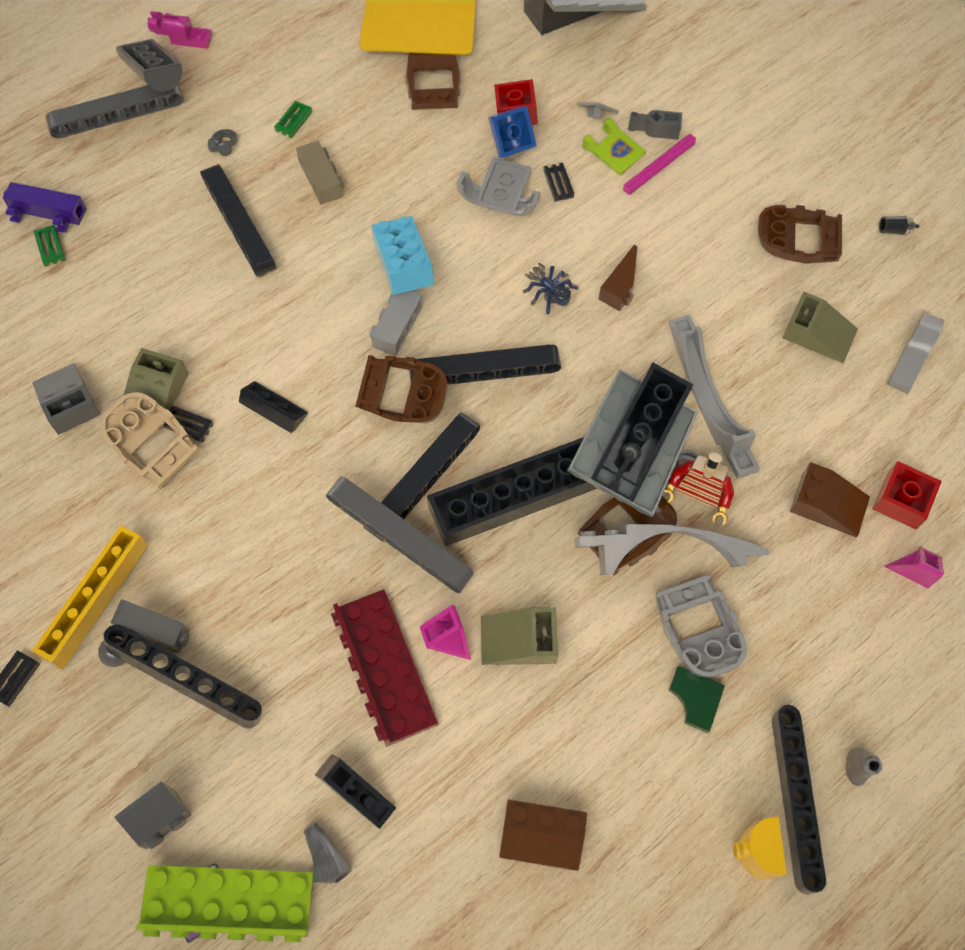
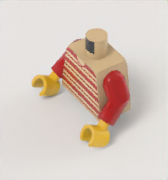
M710 453L707 458L699 455L694 461L688 460L677 466L668 480L669 485L664 490V492H669L671 495L667 503L673 500V490L677 488L675 492L711 508L717 509L719 506L720 509L714 514L712 521L715 523L716 516L722 515L724 517L723 526L728 520L726 510L730 509L734 496V487L731 478L727 476L728 467L721 464L722 457L717 453Z

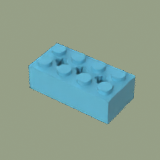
M412 216L400 217L395 220L382 221L371 225L375 248L392 295L434 285L432 264Z

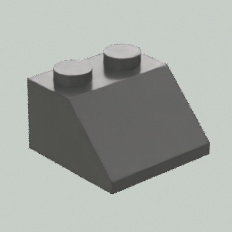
M161 781L114 817L139 847L153 849L163 842V836L171 830L177 831L187 823L186 819L191 814L176 791Z

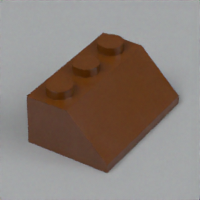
M508 799L499 858L579 871L587 812Z

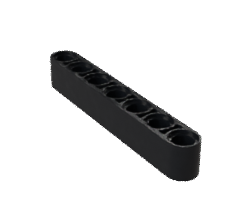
M220 164L200 171L208 191L256 277L275 270L276 265L269 250Z
M553 344L416 359L440 368L447 378L448 385L550 374L561 369L558 347ZM409 371L410 381H412L414 371Z
M459 413L381 503L399 517L405 519L475 438L480 430V424L464 413ZM363 526V528H364L365 530H367V531H368L369 533H371L373 536H375L376 538H378L380 541L384 542V540H382V539L379 538L377 535H375L373 532H371L370 530H368L366 527Z
M112 625L105 630V648L113 656L241 727L253 728L259 723L262 706L256 699L121 625ZM113 637H121L123 639L119 643L110 642ZM135 649H143L145 651L140 656L132 654ZM158 661H164L167 663V665L163 668H157L154 666V664ZM180 673H186L189 675V678L181 681L176 676ZM202 685H208L212 690L208 693H202L198 688ZM229 697L233 699L234 703L223 705L220 700ZM251 709L256 713V716L247 718L243 715V712Z
M784 705L773 714L772 728L794 882L796 888L801 893L809 895L821 892L825 888L826 874L801 714L793 705ZM781 714L788 715L791 719V724H786L782 720ZM785 739H789L794 743L795 750H790L786 746ZM789 765H794L798 769V777L790 773ZM794 791L801 794L803 798L802 804L794 800ZM798 818L806 822V831L799 829L797 825ZM802 845L808 847L811 852L809 860L804 858L801 853ZM807 873L812 875L815 880L814 888H810L806 884L805 877Z

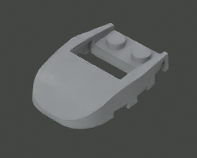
M710 574L656 593V601L664 632L674 651L688 671L696 676L706 678L716 677L733 671L742 664L747 653L744 635L740 633L737 624L739 619L735 611H731L721 590L716 592L710 583L712 579ZM712 602L722 626L679 641L669 616Z

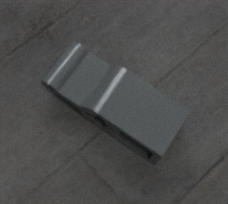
M652 110L648 114L631 112L628 130L631 132L635 130L645 131L649 137L678 140L682 126V112Z

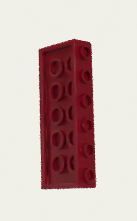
M383 589L342 606H338V603L333 604L335 612L331 613L335 627L341 626L343 634L339 635L343 648H349L352 656L347 659L352 672L357 670L360 679L356 680L361 695L366 693L369 702L365 703V707L369 717L375 716L378 726L373 728L378 741L384 740L386 747L438 726L437 719L385 590Z

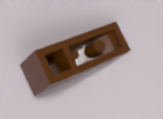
M636 245L632 246L600 288L598 300L619 312L625 305L628 306L634 297L632 290L638 248Z

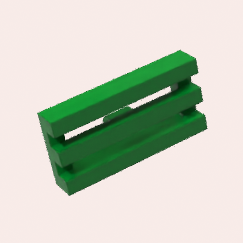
M295 100L274 126L275 132L279 133L281 131L282 135L288 134V137L292 139L312 114V107Z
M55 225L34 230L42 263L45 267L49 266L50 262L56 264L57 260H61V262L66 261ZM50 231L52 232L58 254L54 253L49 235ZM43 233L50 254L48 257L46 256L40 235Z

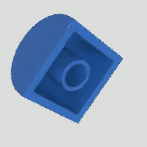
M527 106L510 109L488 117L499 158H504L537 146Z

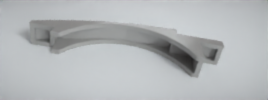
M690 315L669 320V326L688 381L694 384L692 387L693 394L716 446H721L737 479L758 473L760 467L750 450L756 434L753 429H747L738 424L723 405L710 375L700 326L695 327Z
M625 524L620 526L621 534H619V530L605 531V535L596 536V531L581 532V537L574 538L575 548L598 546L600 575L614 574L621 560L632 548L645 539L662 533L686 534L703 540L719 551L731 567L747 566V557L769 555L768 549L747 541L712 531L673 525Z

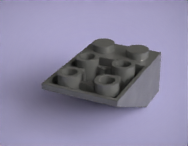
M75 363L32 382L42 410L58 435L101 415Z

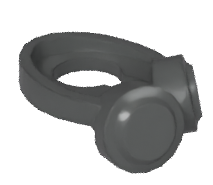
M222 129L215 132L211 139L208 140L209 151L219 152L223 156L229 155L232 151L231 147L237 143V135L230 129ZM228 137L231 140L221 142L220 138Z

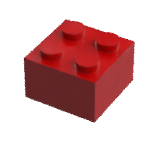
M533 79L494 84L497 113L527 106L531 124H538Z
M897 461L887 473L872 509L917 530L927 520L942 481Z

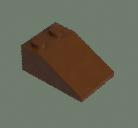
M810 462L802 473L790 512L857 538L870 496L835 471Z

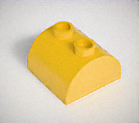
M779 817L765 818L748 827L741 834L738 843L733 844L735 859H739L745 870L754 877L775 879L787 875Z

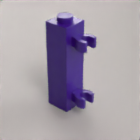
M10 182L2 197L8 207L5 213L11 216L10 222L19 223L22 214L53 220L52 223L58 225L56 231L63 233L66 232L68 223L79 225L87 210L81 197L78 195Z

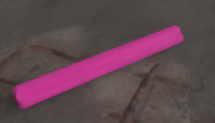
M692 134L685 136L623 185V191L628 195L632 194L695 144L696 137Z

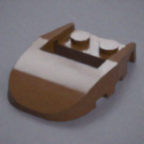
M409 53L405 84L407 85L408 96L411 98V109L458 108L461 76L456 55ZM452 71L453 88L414 89V72Z
M785 205L769 206L759 216L758 238L768 253L785 260L804 264L839 261L842 255V214H838L837 217L825 215V210L816 209V211L805 209V206L796 205V208H787ZM796 223L819 225L818 251L815 253H804V251L795 250Z
M368 355L355 407L392 421L430 423L439 416L443 409L448 391V381L440 368L427 362L418 361L413 357L385 356V359H376L373 355ZM390 367L414 371L403 414L380 409Z
M663 496L652 517L637 511L632 506L614 497L604 503L579 529L578 535L581 537V532L596 531V536L605 535V531L608 530L599 520L618 505L624 509L636 524L676 526L677 515L670 503H667ZM662 533L649 537L648 540L634 551L624 556L613 575L618 574L619 569L628 564L631 567L648 555L651 556L673 533ZM598 546L590 547V549L599 558Z

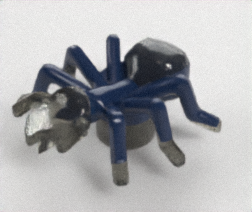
M538 263L539 267H533V272L529 271V274L526 273L525 277L539 282H531L528 288L523 290V293L531 291L533 286L543 287L537 290L531 305L533 306L538 301L540 294L544 292V299L547 301L546 314L549 315L551 303H557L560 306L568 305L571 300L570 289L578 290L579 287L573 285L570 279L558 281L561 277L566 278L569 275L563 270L552 280L555 267L552 265L550 266L549 277H545V266Z

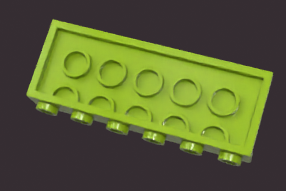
M148 865L139 924H136L135 930H142V936L160 937V931L171 932L172 938H188L189 932L200 933L199 939H217L218 933L228 934V940H245V935H257L256 941H273V936H285L284 942L301 943V937L308 936L313 872Z

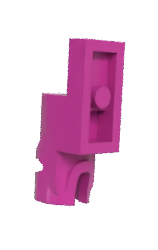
M150 11L152 18L148 17L147 19L150 32L169 36L172 45L208 49L212 38L211 29L192 27L191 20L187 16L172 15L170 13H165L164 16L162 12Z

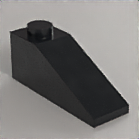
M333 754L329 756L315 774L317 778L378 829L383 826L396 809L391 802L342 759Z

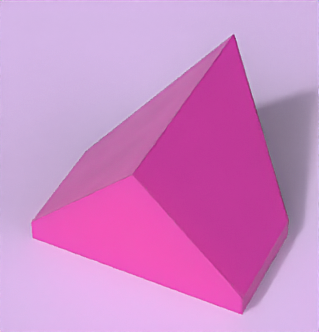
M922 547L884 566L928 589L942 578L944 574L942 557Z
M455 605L449 606L420 626L427 649L471 660L463 626Z

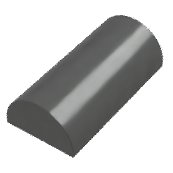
M153 39L116 47L121 60L152 89L161 92L169 91L179 83L182 77L181 63Z

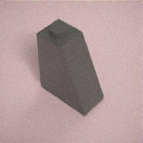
M123 599L120 600L111 620L113 625H121L161 648L180 653L182 647H185L189 640V630L183 623Z

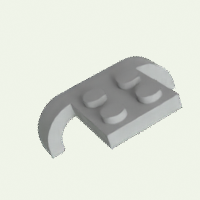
M495 157L492 159L481 187L471 181L470 174L462 171L457 181L459 193L469 203L516 216L531 214L535 210L540 197V192L533 190L530 197L522 198L532 167Z

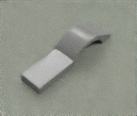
M926 311L923 312L919 320L920 323L899 359L887 385L905 394L910 392L928 354L939 337L945 320L929 315Z

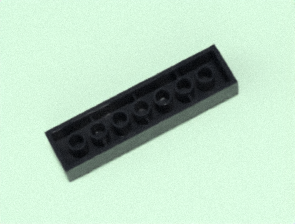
M583 438L427 495L428 508L445 547L597 489L594 485L577 478L567 471Z

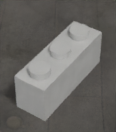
M413 290L395 295L391 293L387 308L381 311L377 326L374 325L370 331L373 348L394 356L398 354L423 307L421 293Z

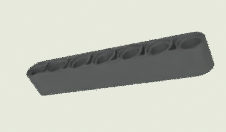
M179 84L173 89L163 92L156 91L149 85L54 110L49 112L45 118L50 135L54 138H64L176 107L183 103L184 98Z
M340 476L326 494L327 499L454 592L461 593L473 576L474 572L471 568L347 478Z

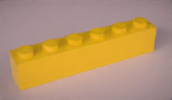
M121 525L34 646L32 652L62 670L64 669L148 547L141 535Z

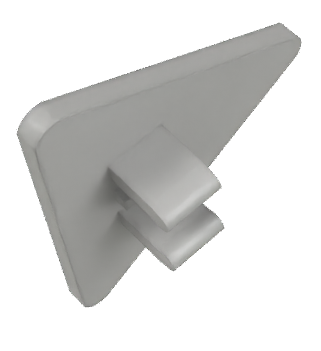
M577 102L578 106L589 108L587 117L600 118L601 110L619 113V110L598 102Z

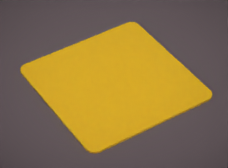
M366 0L359 48L364 51L469 55L473 50L476 0Z

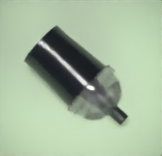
M908 215L883 216L879 222L880 233L906 236L912 233L915 228H919V224H915L914 219Z

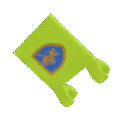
M607 118L603 122L602 130L609 133V135L599 144H596L590 135H586L581 146L584 150L595 154L621 176L641 159L647 151L621 131L611 118Z

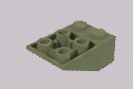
M803 291L782 338L844 363L858 328L824 299Z
M141 348L131 366L124 395L134 392L143 393L154 399L163 408L170 410L189 375L182 360Z
M556 607L526 608L481 616L482 665L556 664L558 658Z

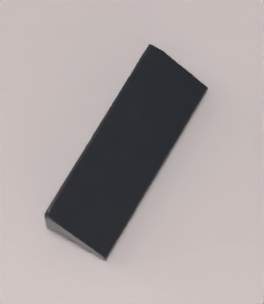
M256 381L240 390V404L290 433H293L308 415L306 410Z

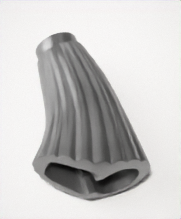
M854 748L847 755V762L845 764L847 777L855 786H862L871 776L880 773L882 770L881 760L868 750Z
M317 823L310 825L304 830L303 833L305 834L314 865L313 882L335 884L340 882L352 869L337 845Z

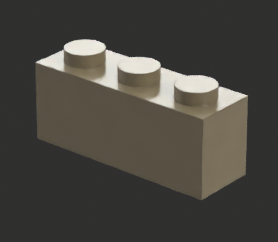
M319 140L297 147L298 161L320 205L342 198L344 183L341 176L337 177L333 161L329 162V154L326 147L322 148Z

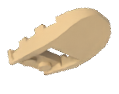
M134 392L122 396L102 417V435L109 446L118 454L117 457L138 474L153 482L158 488H163L164 484L196 453L200 452L174 415L143 393ZM167 423L178 436L145 467L132 454L159 428Z

